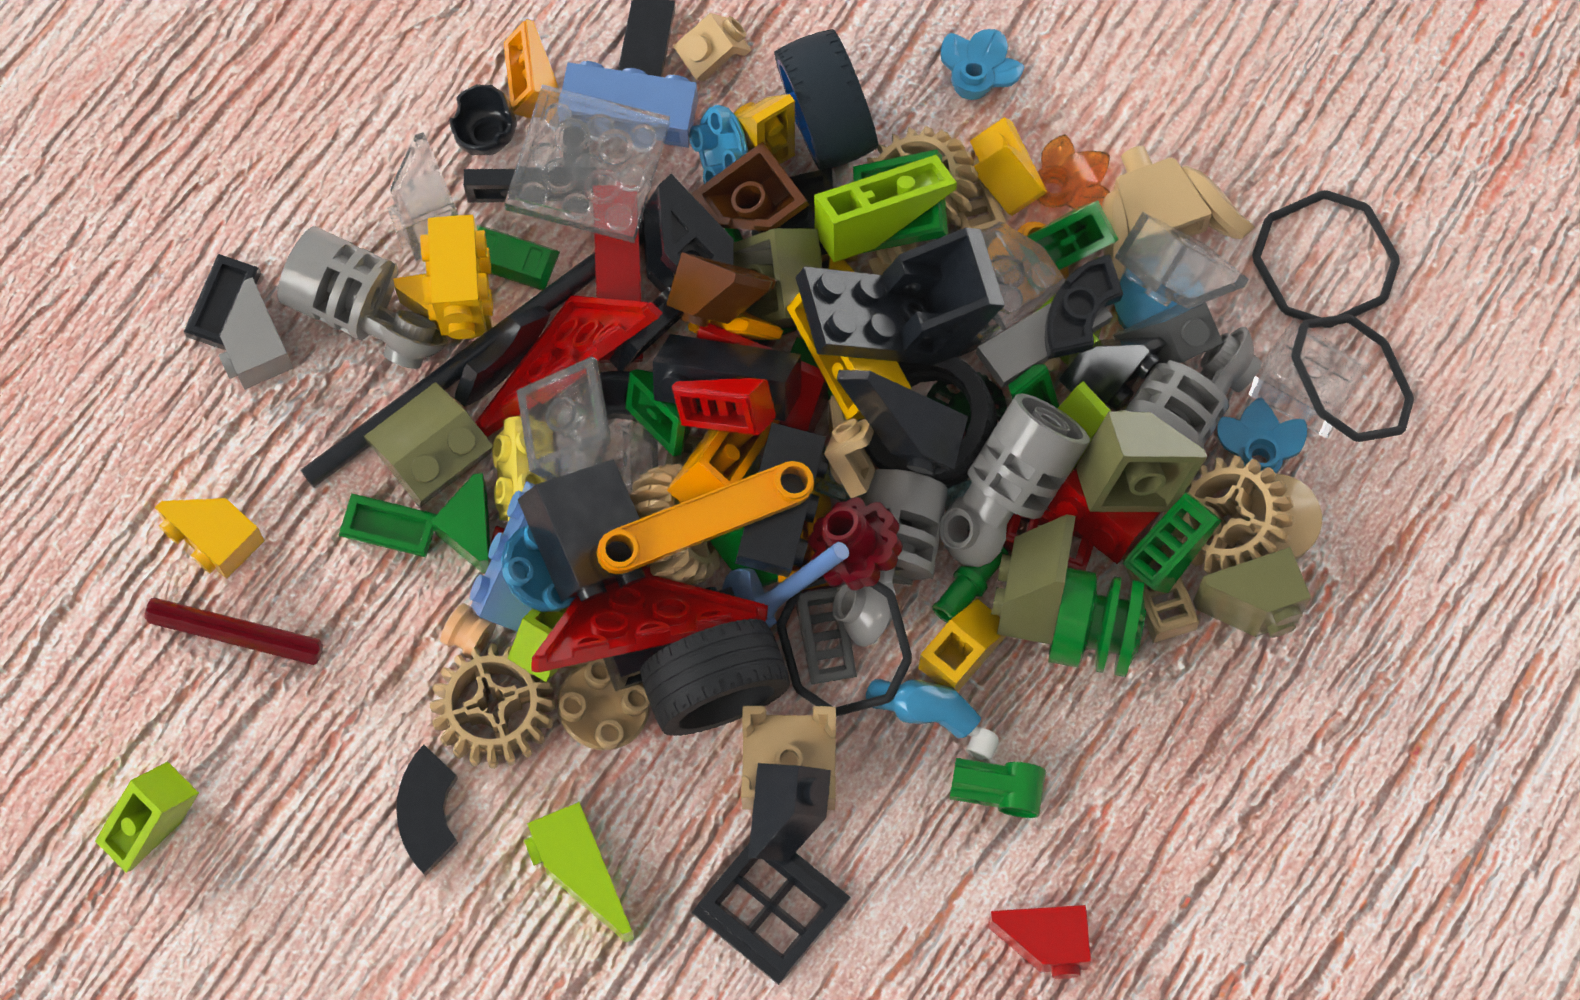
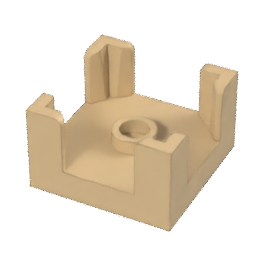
M743 706L742 810H753L758 763L797 765L831 770L827 810H835L836 707L815 706L813 707V715H766L765 706Z

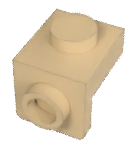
M709 13L673 46L694 78L699 81H705L734 54L746 56L751 51V48L744 40L747 34L741 24L731 16L727 18L713 13Z
M849 419L839 424L833 430L824 453L829 461L830 471L834 480L840 485L843 484L850 498L867 493L876 471L863 448L870 443L874 433L873 428L866 419L858 422L856 419Z

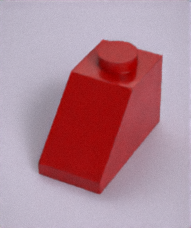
M1086 905L991 911L989 929L1040 973L1052 972V978L1069 979L1081 976L1080 970L1088 969L1091 963Z

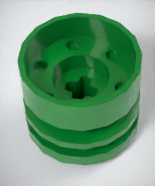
M1067 567L1065 585L1052 645H1050L1048 662L1078 668L1087 648L1095 650L1096 672L1103 673L1108 653L1116 654L1114 675L1126 677L1129 665L1138 653L1146 616L1143 594L1144 582L1132 580L1128 598L1125 600L1119 598L1121 577L1114 576L1105 596L1097 594V576L1095 572Z

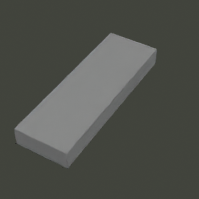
M1051 303L977 347L976 355L1001 388L1012 383L1033 365L1043 364L1049 360L1044 336L1046 318ZM1106 307L1095 318L1092 327L1093 333L1111 322L1113 316Z

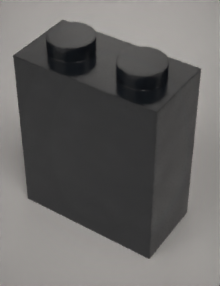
M614 459L536 484L517 499L561 602L579 596L581 603L592 600L607 592L605 586L616 582L620 589L631 586L645 579L643 571L655 563L647 564L627 573L613 574L603 569L598 562L597 548L603 535L613 529L640 519ZM612 542L605 548L606 554L613 561L624 562L631 557L629 547L623 542Z

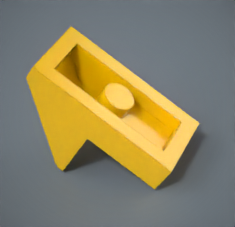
M1003 117L970 140L979 160V163L973 166L978 172V178L1009 215H1015L1047 193L1011 120Z

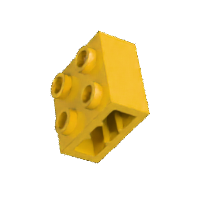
M473 214L428 218V234L420 236L422 261L426 262L427 277H423L422 284L424 303L428 304L429 320H437L441 336L448 335L453 339H468L474 337L476 333L486 332L485 317L493 316V298L488 281V274H491V260L485 230H477Z

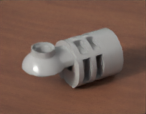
M316 226L307 229L296 242L288 256L278 284L277 297L281 304L311 318L321 320L327 323V325L337 330H342L356 339L363 340L371 335L386 343L383 352L384 357L406 368H420L424 358L437 354L448 342L446 336H441L440 331L436 329V324L427 317L410 311L402 310L395 313L387 309L395 288L393 278L398 276L397 264L388 259H383L364 248L357 247L353 243Z
M1240 327L1231 334L1223 333L1220 335L1223 344L1206 351L1200 364L1203 368L1201 374L1186 365L1171 360L1167 364H1156L1125 410L1130 412H1151L1203 448L1207 439L1215 430L1217 423L1229 408L1228 399L1225 396L1228 390L1231 388L1235 392L1242 391L1251 383L1261 368L1262 361L1254 355V346L1247 327Z
M1023 393L1015 395L968 469V476L972 481L964 496L957 498L950 505L940 521L939 534L941 540L953 559L965 566L981 567L991 563L1002 550L1006 540L1007 523L1014 513L1031 519L1042 517L1090 442L1086 431L1075 420L1037 397ZM970 524V533L968 536L967 529L968 525Z
M877 469L867 493L860 495V499L863 500L866 506L873 502L882 503L894 515L900 525L896 535L902 542L903 549L898 556L897 565L892 570L880 571L879 582L892 589L895 594L893 583L912 585L913 580L933 579L940 537V521L945 511L948 488L942 482L919 473L896 469ZM843 583L839 588L833 602L834 617L836 620L844 623L847 634L858 646L867 647L875 643L892 620L887 597L870 586H864L859 590L852 591Z

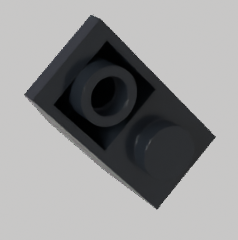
M1161 337L1099 340L1094 343L1092 350L1079 353L1058 381L1070 392L1084 381L1110 410L1119 411L1134 395L1135 392L1131 387L1139 377L1142 380L1145 379L1152 368L1161 362L1157 355L1167 343Z

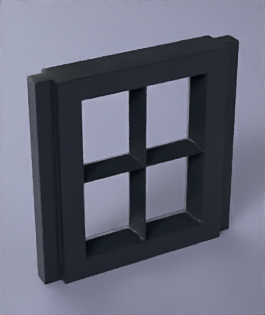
M748 844L692 911V914L776 984L780 985L841 912L851 897L795 853L788 862L763 859L787 879L770 899L744 878L758 860L756 858H748ZM737 884L764 905L763 909L749 925H746L721 904ZM794 885L821 907L806 927L778 905ZM771 912L799 934L783 954L756 933V930Z

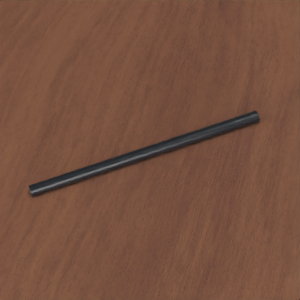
M642 217L638 219L639 246L644 243ZM595 252L303 467L300 471L312 487H316L370 447L364 436L436 382L446 390L460 380L466 363L482 354L496 340L509 317L539 305L550 313L568 300L570 296L576 294L596 279Z

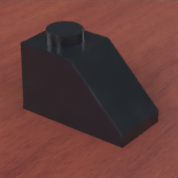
M758 763L748 858L789 861L827 817L831 770L797 765Z

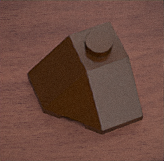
M761 142L691 193L706 211L726 229L768 231L780 227L810 205L764 142Z
M682 252L666 305L682 311L681 319L695 325L708 327L710 320L728 324L774 290L778 279L752 269Z

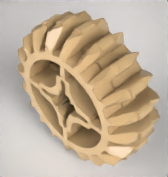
M925 126L920 135H918L915 129L908 127L905 138L900 139L898 135L892 133L893 143L890 146L886 147L878 144L877 150L880 156L878 158L867 157V163L938 149L942 155V163L957 182V189L945 197L947 225L952 223L961 226V219L958 214L960 212H972V205L968 199L978 197V190L974 183L979 179L978 172L973 167L974 159L970 152H966L964 145L959 139H956V137L952 139L948 132H945L943 129L935 134L932 128Z
M1234 455L1230 466L1227 467L1222 458L1216 457L1214 462L1215 470L1210 472L1205 465H1202L1199 469L1202 477L1197 481L1193 479L1188 486L1190 488L1188 493L1222 520L1212 534L1214 538L1211 544L1207 545L1205 543L1191 562L1195 567L1204 563V571L1207 574L1217 572L1219 568L1223 570L1265 556L1268 553L1279 551L1275 546L1277 541L1282 543L1290 542V535L1281 528L1290 527L1295 523L1294 517L1286 513V511L1294 507L1293 500L1290 496H1283L1288 488L1283 480L1275 481L1276 473L1274 470L1267 467L1261 471V464L1256 459H1251L1244 466L1242 458ZM1231 487L1223 497L1211 498L1222 489ZM1254 489L1261 492L1265 498L1266 516L1264 521L1259 520L1255 514L1251 513L1254 502L1251 496ZM1238 511L1239 514L1244 518V520L1241 518H1230L1229 521L1226 522L1221 515L1227 516L1228 514L1230 516H1235V514ZM1186 513L1183 520L1197 530L1199 522L1189 513ZM1177 528L1172 532L1176 538H1182L1180 542L1183 544L1188 539ZM1254 536L1246 544L1234 548V545L1240 538Z
M680 463L649 469L647 473L640 475L639 480L633 482V492L629 495L640 519L680 504L667 491L683 467ZM710 540L658 560L650 566V572L653 576L694 585L704 582L705 579L713 576L714 571L720 568L719 558H721V555Z
M493 643L488 647V656H481L478 647H473L471 652L473 660L467 663L461 655H456L454 661L458 670L454 672L450 668L444 667L441 671L442 677L448 684L437 683L433 686L434 694L443 698L430 702L431 711L441 714L432 721L433 727L439 731L446 730L440 737L444 746L456 743L453 750L456 758L464 757L471 750L469 761L473 766H478L481 763L483 755H487L490 768H497L498 756L501 755L505 756L509 766L516 763L514 751L520 749L525 757L532 755V750L527 743L530 739L537 744L545 742L543 733L537 727L547 729L553 726V719L544 714L556 709L555 700L546 697L554 690L550 681H541L540 678L528 673L525 669L507 659L512 646H508L505 649L503 656H499L497 645ZM490 674L509 675L520 681L525 687L516 689L515 685L500 687L493 682ZM477 679L478 690L476 695L472 699L463 702L462 708L456 709L458 699L463 690L472 681ZM487 688L490 689L493 698H497L499 724L496 723L493 713L490 714L488 711L487 701L489 699L486 693ZM530 702V708L523 723L512 733H509L508 721L511 715L522 710L523 704ZM469 722L471 726L478 724L488 725L493 729L496 738L485 739L476 737L468 733L460 725Z

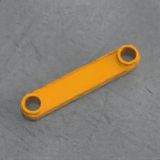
M785 462L613 529L604 534L599 541L597 548L598 562L609 573H627L800 505L807 500L813 491V474L801 462ZM786 474L798 476L803 482L804 490L795 494L786 491L781 485V477ZM616 541L623 542L629 547L631 557L624 562L613 561L606 554V546Z

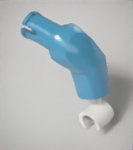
M883 679L873 680L867 688L866 699L886 694L891 682ZM916 679L908 680L900 685L893 700L887 704L872 707L893 711L900 721L905 723L927 724L937 722L958 739L969 735L972 738L966 748V752L978 760H984L985 758L991 760L999 744L998 736L994 732L977 726L981 720L979 714L954 688Z

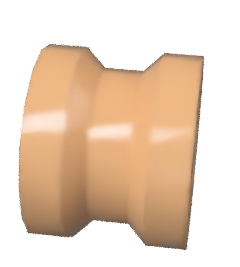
M462 603L447 621L442 631L440 642L448 647L457 646L462 649L464 657L473 660L471 655L473 647H478L480 653H482L493 635L496 623L478 617L474 614L472 607Z

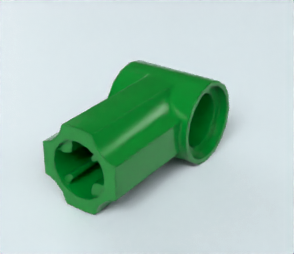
M956 758L950 800L997 807L999 812L1014 817L1037 818L1040 815L1046 770L1040 766L1023 762H1008L1003 766Z

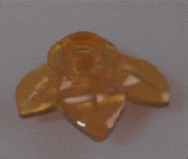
M1066 134L1051 140L1041 153L1042 168L1038 171V174L1045 188L1048 184L1055 183L1061 187V191L1052 193L1047 190V193L1038 198L1037 201L1049 208H1059L1066 205L1073 210L1096 200L1102 206L1104 198L1110 193L1107 188L1101 185L1109 166L1110 155L1101 151L1075 152L1074 146Z

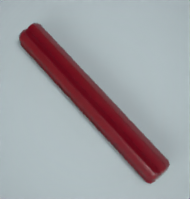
M155 597L149 600L145 610V619L149 624L311 665L317 664L322 654L323 644L317 638Z

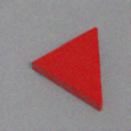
M570 296L475 423L484 435L489 437L504 426L505 419L519 416L657 320L663 312L652 302Z
M644 573L646 578L631 586L620 589L617 582L605 586L607 592L592 600L581 603L579 596H577L532 656L531 671L540 673L677 642L704 629L743 619H761L766 621L768 605Z

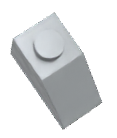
M253 277L245 280L220 335L226 352L219 354L229 379L238 376L244 390L293 369L290 358Z

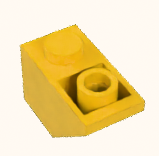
M226 498L161 501L155 506L156 511L163 520L159 528L177 545L182 540L187 542L195 550L190 556L209 574L216 569L227 579L265 541L259 528Z
M976 599L954 616L920 654L918 668L937 684L954 688L959 692L1006 637L997 635L1000 616L991 614L992 610L979 599Z

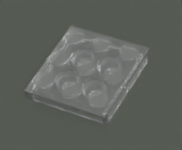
M542 84L504 203L505 209L634 243L670 127V116Z

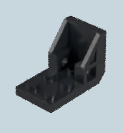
M672 173L658 185L641 211L647 278L661 292L653 303L663 313L657 320L617 347L609 361L620 372H623L682 318V311L666 305L682 252L733 265L734 239Z
M965 227L901 253L882 275L803 267L795 277L816 352L822 355L933 365L958 356L1005 306L982 231L976 228Z

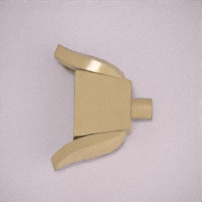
M1145 146L1133 147L1122 154L1121 159L1127 173L1116 178L1114 190L1106 195L1101 206L1119 239L1115 243L1103 248L1104 256L1111 255L1119 282L1126 271L1128 256L1132 258L1205 232L1208 226L1220 234L1234 239H1242L1255 229V226L1238 212L1221 189L1208 176L1190 166H1180L1174 158H1167L1152 164Z

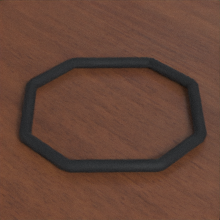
M1323 190L1267 215L1263 221L1252 256L1255 266L1281 312L1302 321L1322 318L1288 307L1261 258L1273 221L1322 199L1364 211L1391 259L1380 296L1339 315L1349 314L1356 317L1384 304L1388 300L1400 259L1372 207L1367 203ZM1336 325L1323 326V327H1324V328H1331V327H1334V326H1336Z
M1344 314L1304 320L1299 326L1291 357L1317 415L1356 442L1402 435L1407 428L1414 397L1389 342L1353 315ZM1349 323L1381 346L1405 398L1398 426L1357 433L1324 409L1300 357L1309 328Z
M821 576L804 589L827 583V581ZM879 581L870 587L887 597L903 659L886 694L836 707V717L889 703L894 699L912 662V653L896 595L892 589ZM801 590L787 600L777 621V631L792 686L796 693L815 706H832L802 686L788 637L786 624L802 592Z

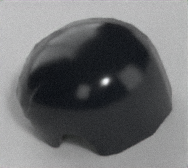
M476 84L462 91L457 96V111L455 116L449 119L454 139L461 149L471 155H494L512 140L517 121L512 105L504 92L493 85Z

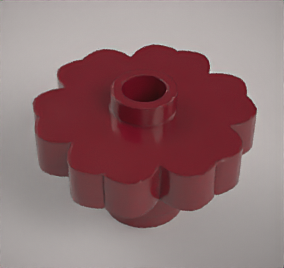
M859 497L849 499L847 502H838L834 504L831 511L825 517L817 519L814 524L813 532L808 538V543L815 552L811 561L835 543L842 542L849 550L848 558L822 575V577L831 586H837L844 582L852 591L859 590L864 586H874L880 579V571L892 570L897 565L898 556L903 549V544L896 535L900 525L894 515L880 502H873L866 506Z

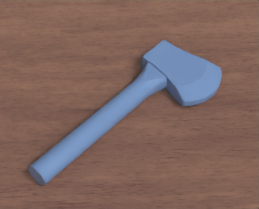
M835 543L766 593H764L755 570L741 567L730 571L724 580L722 590L732 587L735 597L768 605L767 620L765 622L771 628L777 623L774 617L777 609L848 558L849 550L844 543Z

